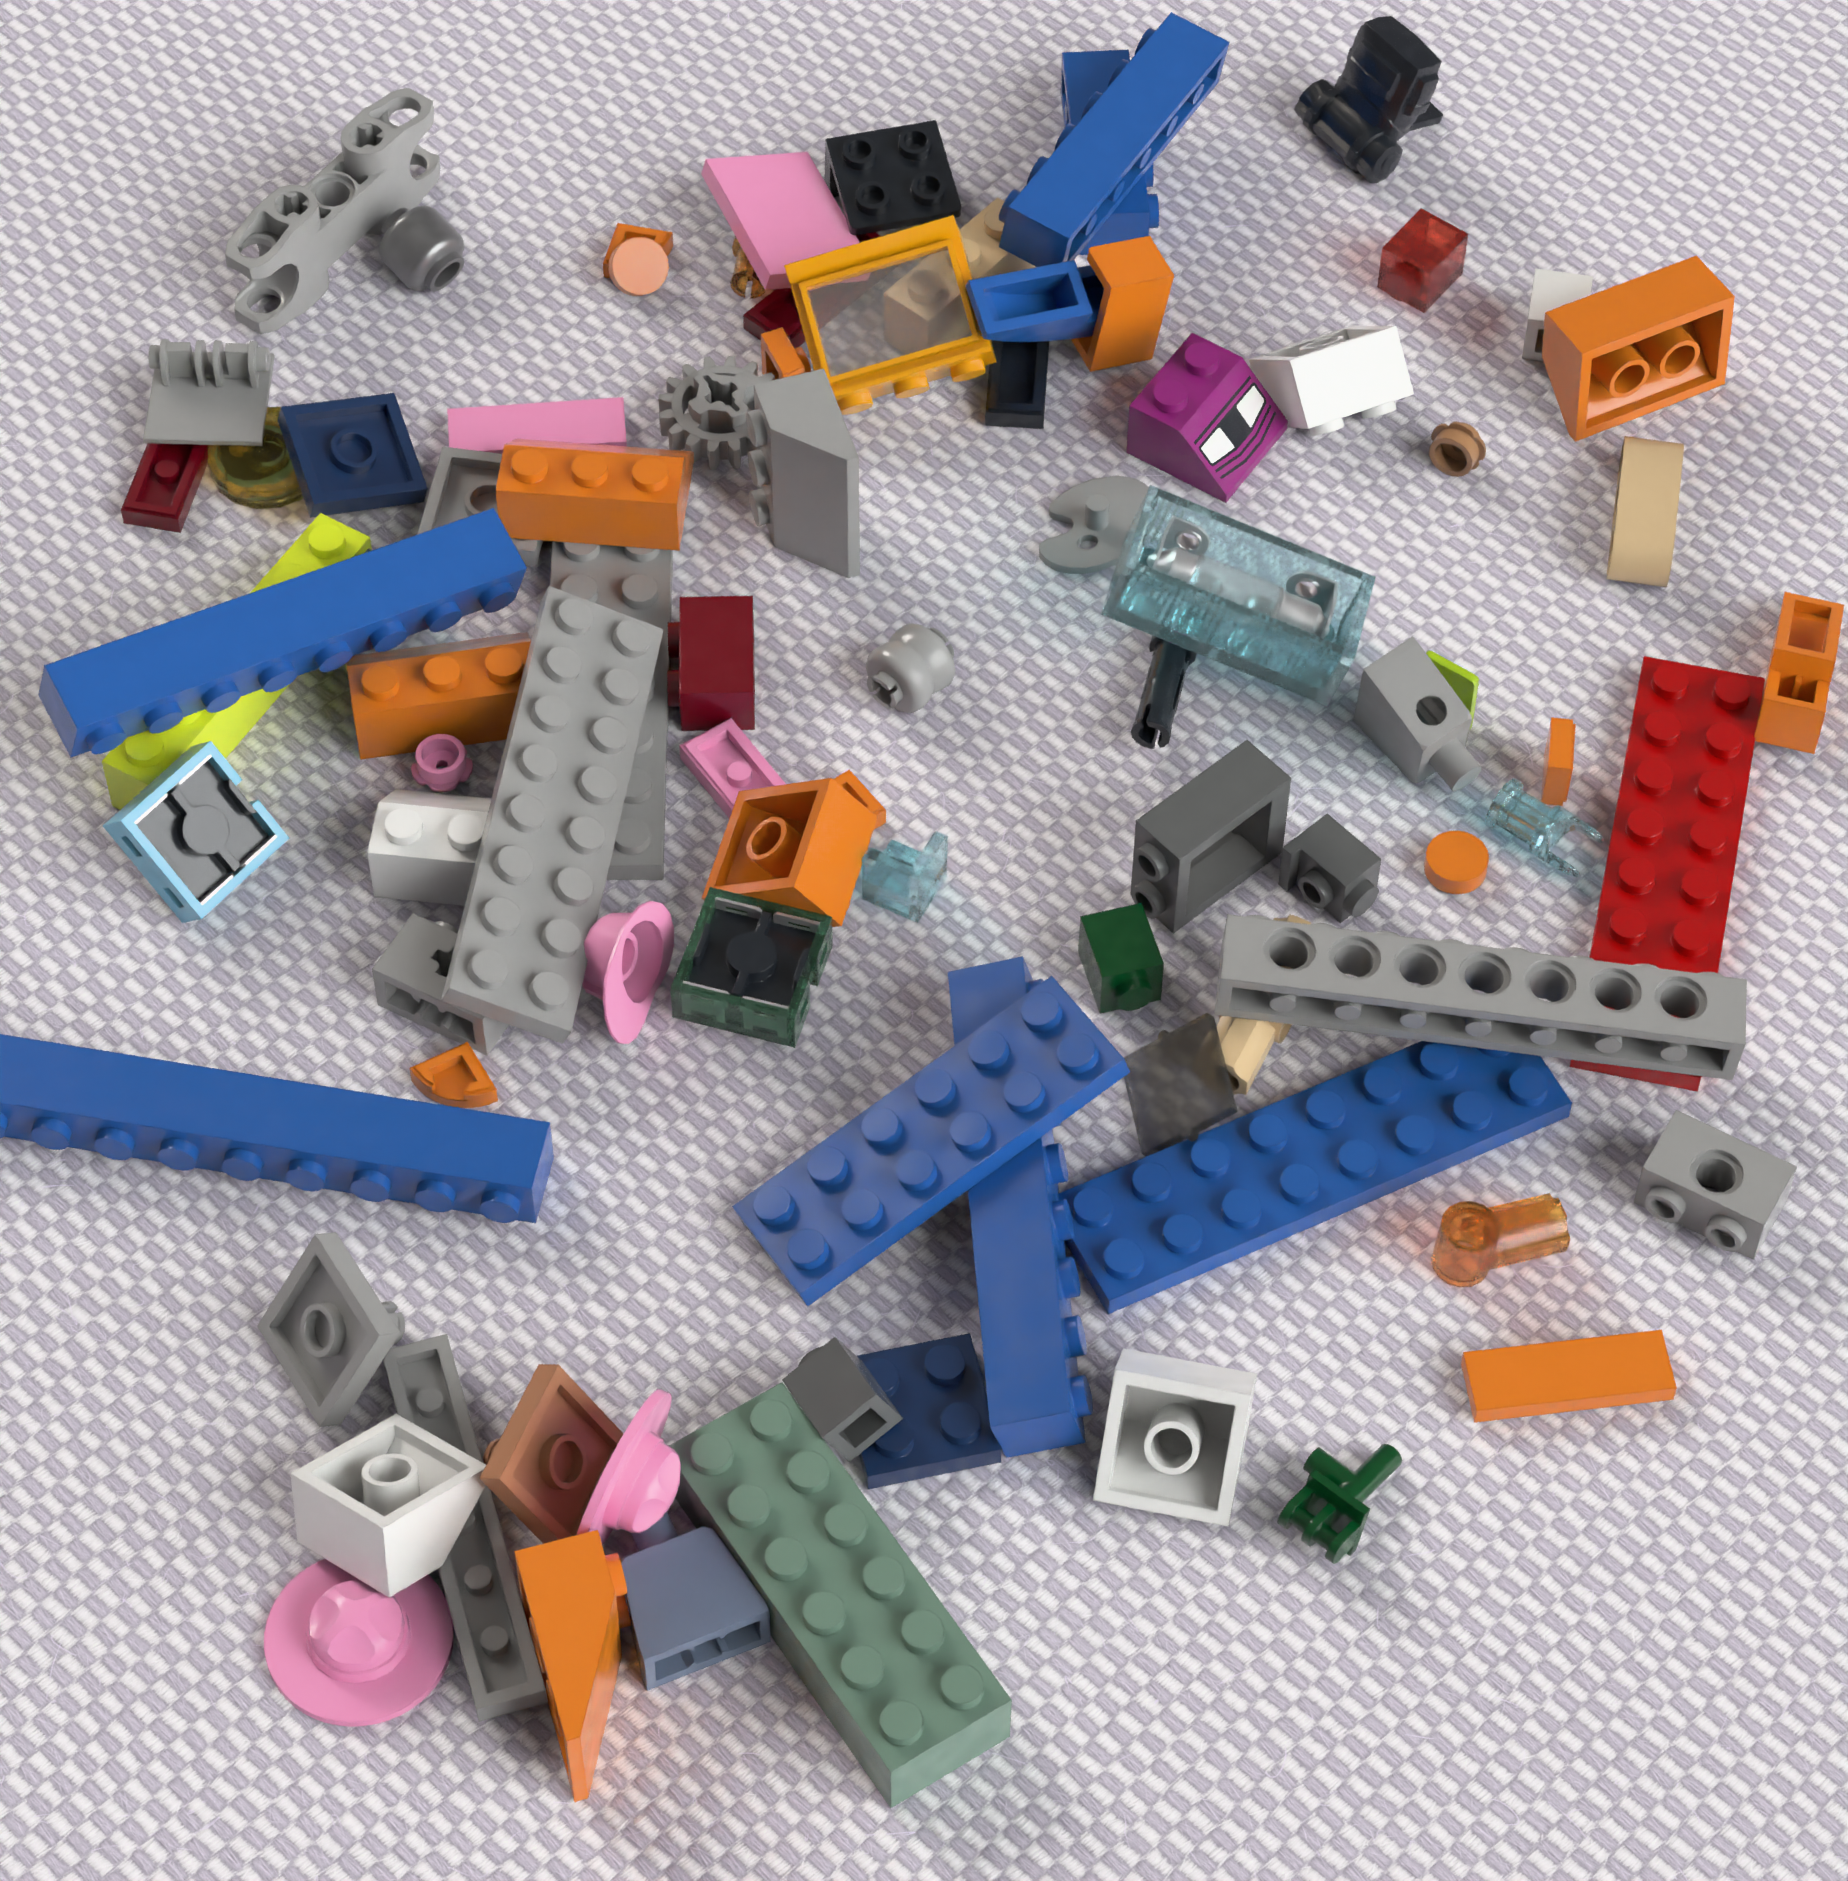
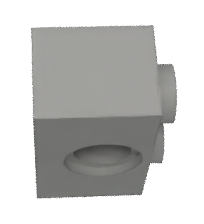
M1676 1110L1642 1167L1634 1203L1646 1208L1649 1213L1659 1220L1678 1223L1707 1237L1713 1245L1722 1250L1736 1251L1754 1260L1787 1202L1797 1166ZM1703 1187H1713L1721 1192H1711Z

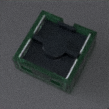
M710 887L670 988L672 1017L795 1048L810 1009V985H819L833 947L832 917Z

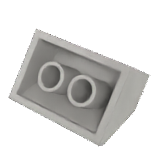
M820 369L754 384L755 410L746 412V422L751 442L756 447V450L748 452L751 477L754 485L757 487L756 490L749 491L750 506L756 525L766 524L775 548L847 578L859 576V457L825 370Z

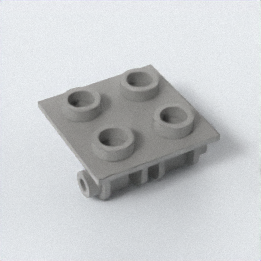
M162 339L160 345H150L148 355L149 367L154 369L143 442L153 444L262 446L275 358L274 353H270L269 348L258 347L257 341H250L249 344L226 343L224 351L223 342L215 340L213 352H207L204 340L196 341L195 352H192L190 342H170L169 339Z

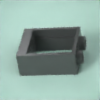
M1246 740L1137 819L1135 824L1130 892L1134 903H1142L1148 918L1158 919L1174 934L1280 855L1284 844L1291 777L1250 741Z

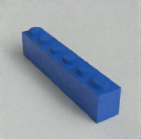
M1172 12L1156 30L1148 28L1140 39L1135 56L1130 62L1123 59L1117 65L1105 92L1096 91L1090 97L1079 123L1076 126L1069 123L1064 128L1057 140L1053 154L1049 158L1041 156L1037 160L1029 174L1027 185L1022 191L1014 189L1007 196L999 213V221L1004 223L999 248L1035 267L1075 260L1219 83L1230 42Z

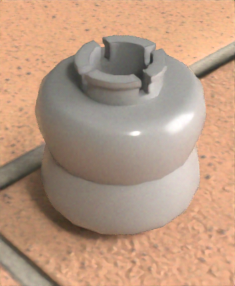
M909 623L897 629L889 642L872 650L867 658L866 671L869 691L874 692L876 690L877 692L873 695L874 699L887 709L895 708L901 712L914 713L922 709L929 702L933 694L948 687L955 675V664L952 645L946 646L944 644L949 641L946 636L935 628L929 629L923 625Z

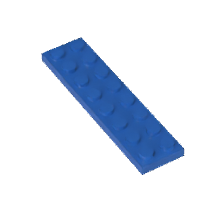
M1420 1041L1058 1193L1059 1200H1067L1074 1225V1238L1064 1241L1107 1314H1111L1569 1117L1572 1102L1541 1056Z

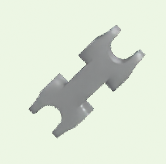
M410 88L390 92L374 104L364 108L344 127L340 138L342 152L304 187L301 185L280 187L269 194L251 211L241 226L228 239L225 250L227 267L239 271L250 279L236 296L234 307L236 321L259 334L279 330L294 318L305 313L326 293L330 282L328 268L366 233L372 235L383 234L381 231L383 223L396 210L403 207L408 210L418 207L423 198L438 182L440 176L439 155L430 153L418 145L420 139L433 125L434 106L432 100ZM400 109H412L418 112V115L401 126H396L389 121L391 114ZM410 165H420L426 170L419 176L412 177ZM257 244L259 257L249 258L241 254L242 250L247 246ZM270 294L277 296L281 300L278 308L269 313H257L250 309L255 303Z

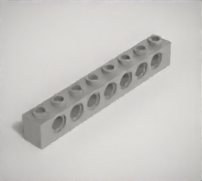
M1227 914L1220 952L1214 1015L1733 1080L1746 1045L1747 979L1724 977L1715 972L1691 973L1660 969L1651 964L1628 965L1596 961L1590 957L1580 955L1564 957L1532 953L1517 947L1500 949L1469 945L1453 939L1437 941L1405 937L1389 931L1373 933L1341 929L1326 923L1309 925L1271 920L1262 915L1238 916ZM1280 966H1287L1293 969H1286ZM1345 974H1351L1357 977H1350ZM1410 982L1419 983V984H1421V985H1415V984H1412V983H1410ZM1539 998L1547 999V1000H1549V1001H1551V1002L1544 1001V1000H1541V999H1539Z

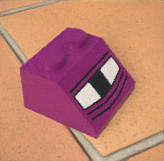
M1191 333L1129 405L1126 453L1227 503L1287 430L1288 420L1241 356Z

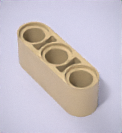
M1624 437L1616 486L1607 580L1667 587L1674 551L1684 444Z

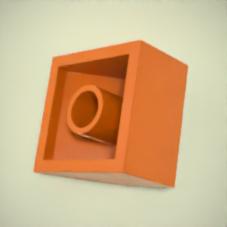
M832 778L739 791L701 899L716 907V897L761 908L762 911L772 913L773 923L774 913L781 912L820 922V929L842 926L878 817ZM726 907L727 909L747 913V911ZM788 922L789 924H793V925H797V926H801V927H805V928H809V929H810V927H808V926H804V925H800V924Z

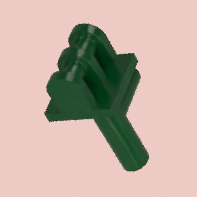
M1382 1444L1353 1472L1320 1447L1316 1448L1303 1466V1470L1309 1473L1306 1485L1286 1504L1278 1517L1277 1523L1285 1529L1291 1526L1297 1528L1303 1533L1301 1541L1311 1547L1315 1543L1319 1544L1327 1550L1325 1558L1333 1564L1337 1563L1345 1554L1351 1556L1357 1549L1370 1512V1508L1363 1504V1502L1401 1465L1402 1457L1393 1446Z

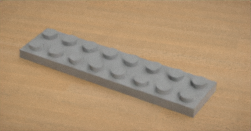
M552 541L550 586L664 629L606 879L663 880L669 712L667 671L670 670L668 622H671L673 550Z
M552 586L548 587L542 597L441 1001L562 1044L571 1033L588 961L585 955L584 941L590 928L598 918L664 629Z

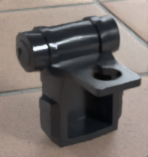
M1377 17L1366 21L1358 30L1353 45L1349 49L1342 75L1338 77L1336 84L1334 85L1324 79L1312 83L1299 97L1294 111L1303 120L1302 124L1314 135H1318L1344 159V163L1354 173L1361 174L1369 183H1379L1395 170L1401 159L1403 149L1397 143L1399 139L1409 131L1441 122L1443 113L1430 100L1439 80L1438 71L1442 61L1417 35L1394 17Z

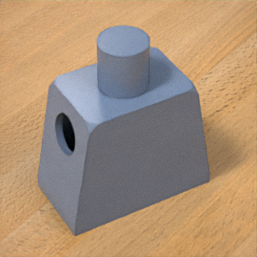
M666 1512L648 1530L642 1533H631L639 1552L628 1555L621 1560L628 1592L624 1596L629 1611L630 1629L640 1671L647 1691L771 1642L770 1616L766 1602L712 1528L703 1526L678 1536L670 1516Z

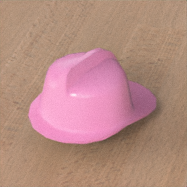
M647 901L639 905L633 913H610L599 918L590 928L584 941L585 955L588 961L582 986L587 993L603 1000L604 1018L609 1034L620 1044H629L637 1038L645 1023L654 995L670 966L674 948V925L670 912L659 902Z

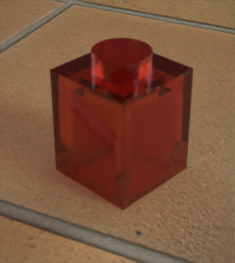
M1420 208L1382 247L1377 288L1385 291L1394 299L1405 302L1425 313L1463 274L1468 233Z

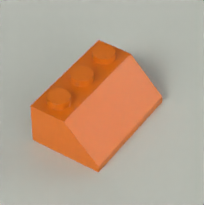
M1697 255L1545 312L1542 359L1570 437L1575 442L1725 384L1735 296Z
M515 439L504 444L495 490L498 516L510 538L680 551L694 463V452Z
M528 632L352 656L346 665L360 760L416 752L421 741L436 734L454 736L463 745L506 740L531 643Z

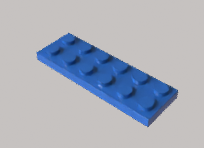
M1050 976L732 1207L742 1223L808 1307L1129 1074L1130 1070L1123 1056L1054 977Z

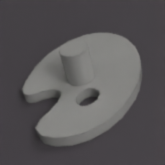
M1117 475L1090 479L1073 486L1059 495L1049 506L1050 518L1070 524L1072 529L1067 533L1041 542L1039 544V558L1052 569L1068 574L1098 572L1121 563L1144 545L1156 525L1158 503L1153 490L1135 478ZM1084 541H1094L1097 543L1095 547L1090 549H1082L1078 546Z

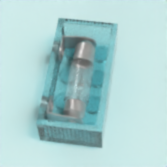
M1150 485L1125 535L1101 615L1328 706L1355 659L1376 577ZM1184 533L1192 534L1197 538H1188ZM1301 582H1310L1315 586H1306Z

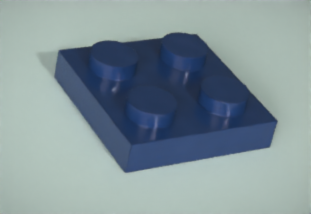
M395 393L281 407L278 423L310 518L317 517L320 513L334 515L424 502L428 488Z
M970 1333L857 1355L903 1418L859 1454L868 1489L1001 1463L1002 1449L990 1428L987 1394Z

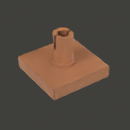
M538 1364L501 1438L493 1440L487 1446L483 1457V1463L486 1464V1467L479 1479L543 1544L575 1536L594 1489L623 1436V1432L559 1364Z

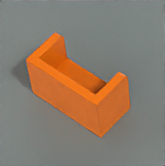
M1150 236L1090 247L1087 261L1103 285L1104 292L1093 335L1091 337L1071 339L1090 372L1151 360L1172 287L1173 272Z

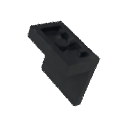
M936 120L825 139L824 181L833 197L840 196L848 228L852 235L924 224L954 215L955 218L961 216L962 206Z

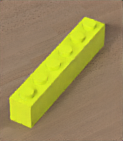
M320 513L250 593L372 551L370 537ZM288 686L274 692H265L263 689L241 696L235 704L219 712L209 713L205 709L183 717L176 726L161 733H150L147 730L127 737L122 744L111 750L102 760L112 806L121 810L191 746L212 741L226 759Z

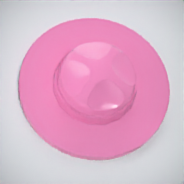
M657 1389L648 1397L634 1416L612 1453L594 1489L577 1535L598 1530L603 1546L613 1529H623L630 1533H642L658 1522L669 1510L678 1491L681 1471L679 1455L673 1448L666 1445L664 1439L661 1438L671 1407L672 1397L670 1393Z
M326 1559L307 1567L286 1585L270 1610L264 1632V1652L268 1670L274 1684L284 1698L296 1709L316 1720L348 1727L368 1726L386 1722L401 1716L421 1703L443 1677L451 1658L454 1643V1628L447 1600L437 1583L429 1575L389 1598Z

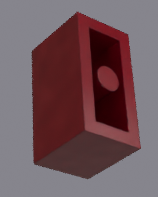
M753 596L680 597L679 622H668V657L679 658V670L667 671L668 707H680L681 731H708L730 718L741 730H755Z

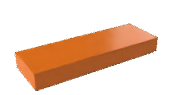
M1662 1330L1463 1352L1461 1360L1474 1423L1674 1400L1677 1389Z

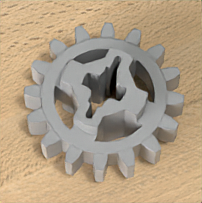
M710 356L704 357V368L698 371L691 365L685 364L682 366L683 380L669 377L666 380L667 393L659 394L661 436H668L670 450L681 451L686 448V451H693L694 463L701 457L708 458V465L711 470H716L720 460H729L734 469L740 468L741 457L748 455L749 451L756 450V447L751 442L746 422V412L755 410L754 384L775 380V376L772 373H767L758 377V365L754 361L748 363L743 369L736 367L735 356H728L722 366H716Z

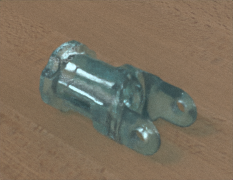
M1512 778L1501 788L1492 801L1485 816L1484 824L1493 830L1499 827L1503 828L1529 845L1528 852L1555 869L1578 878L1580 873L1572 865L1552 853L1556 844L1566 833L1574 830L1581 832L1598 843H1603L1604 838L1594 827L1563 807L1557 805L1551 808L1523 791L1524 784L1516 778Z

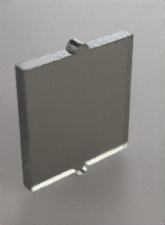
M1209 1013L1201 1015L1170 1033L1162 1030L1158 1034L1157 1040L1123 1057L1130 1070V1073L1124 1076L1141 1153L1144 1156L1154 1154L1185 1139L1193 1142L1198 1138L1199 1132L1238 1112L1215 1019Z

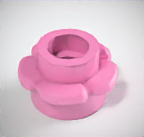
M436 734L425 738L418 745L415 752L416 763L412 764L411 772L414 780L419 785H428L434 792H448L454 790L459 782H465L469 779L473 770V763L470 758L466 757L467 750L460 740L451 735ZM441 766H447L446 768L437 769Z

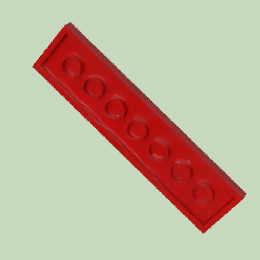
M1643 657L1591 943L1590 958L1596 961L1628 965L1651 964L1660 969L1691 973H1718L1756 739L1754 735L1761 707L1765 678L1652 657ZM1570 1060L1569 1066L1698 1092L1702 1077Z

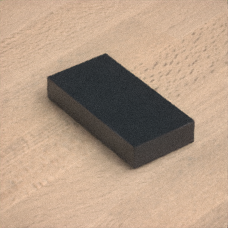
M991 340L997 362L989 364L985 426L1044 429L1050 341L1004 342Z

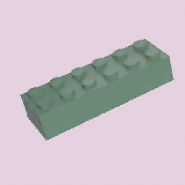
M783 1382L669 1445L677 1452L681 1462L680 1483L675 1499L696 1529L704 1526L710 1527L716 1532L764 1599L769 1609L770 1636L890 1808H893L1010 1737L1012 1699L825 1440L820 1436Z

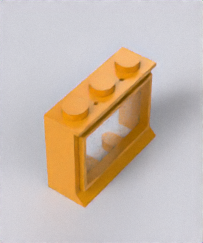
M954 215L784 265L814 371L825 370L842 415L854 414L869 409L874 405L873 398L895 392L896 398H908L919 395L930 389L928 382L951 376L953 382L974 379L986 373V365L997 362L991 340L983 339L965 286L969 280H973V275L961 232Z

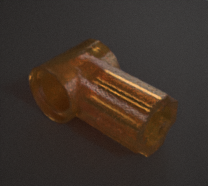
M1550 1193L1489 1208L1473 1201L1458 1202L1451 1205L1443 1213L1431 1256L1433 1270L1440 1279L1449 1285L1472 1287L1481 1283L1491 1269L1566 1252L1570 1244L1567 1215L1559 1198H1553ZM1458 1242L1468 1243V1244L1472 1245L1473 1247H1468V1246H1465V1245H1461V1244L1458 1243Z

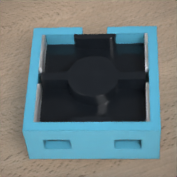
M212 741L191 746L103 825L105 830L182 923L200 920L290 839L259 800L249 802L236 787L242 781L241 777Z

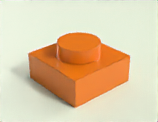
M783 327L761 334L763 375L772 373L776 380L811 372L805 351L802 347H793Z

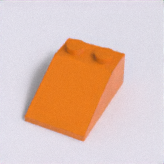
M598 1530L514 1551L522 1606L546 1689L548 1707L574 1802L588 1799L622 1659L620 1629L631 1626L624 1596L628 1594L619 1555L617 1552L605 1555Z

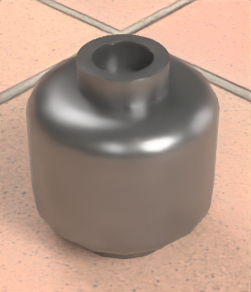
M425 205L411 210L403 207L393 212L383 223L381 231L384 236L379 246L380 258L408 288L415 291L426 289L433 292L439 291L450 284L462 270L464 265V259L462 258L464 251L463 238L436 209Z

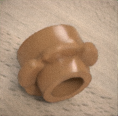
M1454 421L1449 426L1441 423L1434 428L1431 434L1433 442L1429 447V457L1434 466L1447 475L1455 477L1464 476L1470 470L1476 469L1479 466V460H1483L1486 456L1484 441L1481 439L1478 431L1467 423Z

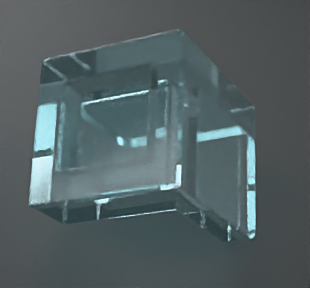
M935 831L922 852L892 839L884 852L871 847L868 848L862 857V899L918 923L947 878L948 836Z

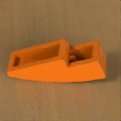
M1784 592L1764 683L1761 707L1754 735L1756 737L1755 741L1815 754L1825 717L1829 686L1836 662L1844 604Z

